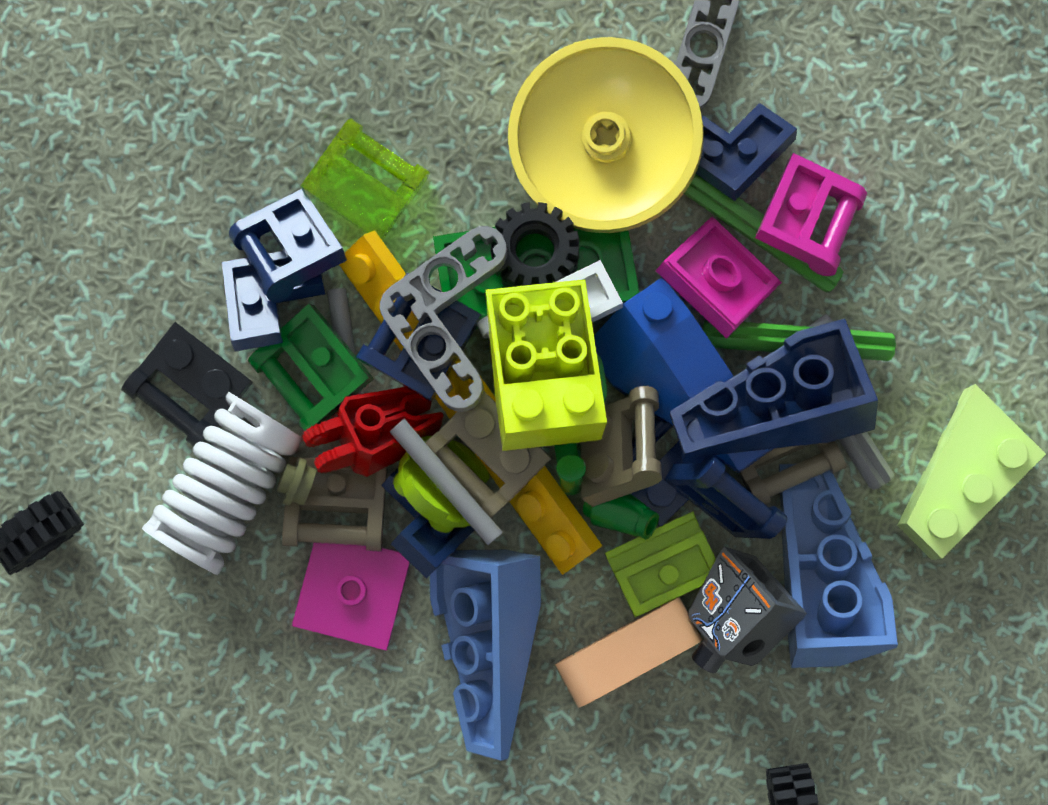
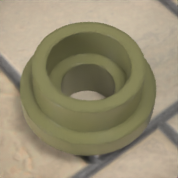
M299 457L295 466L286 463L276 491L284 494L282 504L290 506L293 502L301 506L304 505L317 471L316 468L306 465V459Z

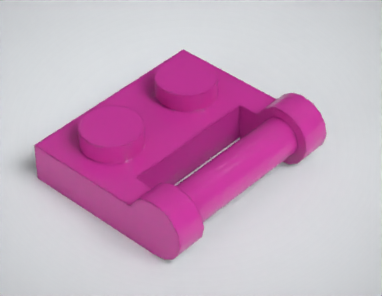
M793 153L787 161L755 238L808 263L810 269L819 275L833 276L836 274L841 261L838 253L855 212L862 209L867 191L861 185ZM829 195L836 199L838 205L822 244L810 240V237Z

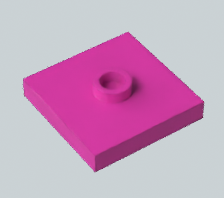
M714 217L709 218L655 270L726 339L782 283Z
M313 543L292 626L387 651L410 562L399 552L382 548V551H366V546Z

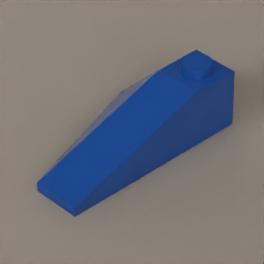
M662 277L623 303V308L617 310L594 335L596 353L602 359L605 377L612 387L625 396L629 395L630 391L636 387L649 386L655 388L659 393V408L654 412V416L662 421L666 420L671 425L673 423L670 411L716 382H726L734 377L693 314ZM773 449L713 456L737 473H740Z

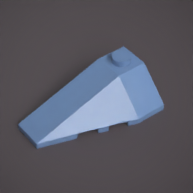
M779 464V472L795 464ZM829 470L781 492V511L787 515V522L782 529L785 589L807 613L788 633L791 668L842 666L897 648L898 642L892 596L886 583H882L872 563V554L867 543H863L850 517L851 510L834 475Z
M506 549L455 550L430 575V601L434 616L444 614L450 643L443 644L441 647L445 661L453 660L461 683L455 688L453 696L466 750L502 761L509 757L541 607L540 556Z

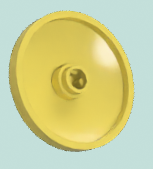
M599 37L575 42L561 48L543 60L531 72L518 91L512 106L508 125V146L512 165L520 183L531 199L537 205L538 202L547 203L546 212L550 215L554 207L562 210L560 220L564 221L569 217L574 223V228L595 233H615L631 230L655 220L668 211L682 197L691 184L698 169L703 149L704 129L699 103L693 88L681 70L657 50L637 41L616 37Z

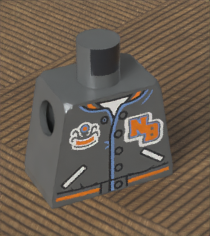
M724 546L689 609V619L705 637L692 654V659L698 666L710 673H716L725 660L754 666L807 613L756 556Z

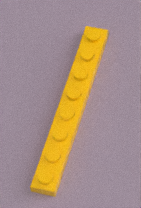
M373 230L364 234L345 252L347 261L339 264V266L380 323H382L384 320L380 312L382 295L389 287L401 280L406 273L377 232ZM412 311L406 319L412 328V331L403 334L406 339L411 336L419 323ZM396 337L394 342L402 351L404 347ZM459 358L457 359V361H456L455 364L461 362V361L459 360ZM452 368L447 378L450 380L453 389L448 393V396L452 398L455 395H459L463 400L468 399L471 396L468 387L474 381L471 378L462 381ZM481 378L484 391L496 402L494 394ZM436 395L435 399L449 419H451L457 411L449 409L439 396ZM478 457L498 487L501 488L505 483ZM545 466L510 501L513 508L562 575L603 546Z

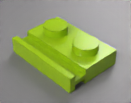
M694 511L656 528L652 536L647 540L637 537L604 553L634 618L701 587L716 561Z

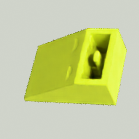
M585 279L486 290L494 389L502 451L601 440L607 424Z

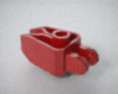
M400 387L345 397L339 407L337 417L311 426L303 432L302 438L309 448L339 440L341 446L325 451L315 458L314 464L318 473H327L351 466L354 473L368 477L399 461L406 453V450L390 433L398 423L405 419L422 438L433 436L440 430L444 415L442 412L420 415L430 410L432 402L407 387Z

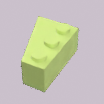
M976 384L964 389L958 405L937 443L938 446L897 525L931 560L943 559L1046 455Z

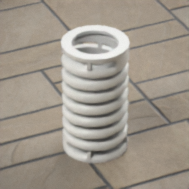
M230 392L226 395V401L230 405L228 411L219 409L214 414L216 422L226 431L215 426L206 427L203 431V437L211 445L205 442H198L193 447L194 455L203 462L194 458H188L183 463L184 471L194 479L184 474H178L172 480L173 486L187 497L173 490L165 491L162 496V500L166 505L190 522L184 520L167 507L158 505L154 508L150 520L142 527L146 533L165 546L216 575L220 573L224 566V559L220 552H233L236 543L232 536L240 537L246 531V525L242 520L250 521L256 516V509L251 503L260 505L266 500V493L261 487L270 489L276 484V477L271 471L278 473L283 471L286 461L280 455L291 456L295 454L303 441L301 436ZM243 417L246 420H248L251 424H253L255 427L243 421Z

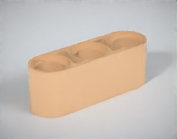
M678 597L575 652L574 655L572 654L556 663L555 666L575 704L580 708L700 643L703 638L697 627L689 619V613L681 598Z

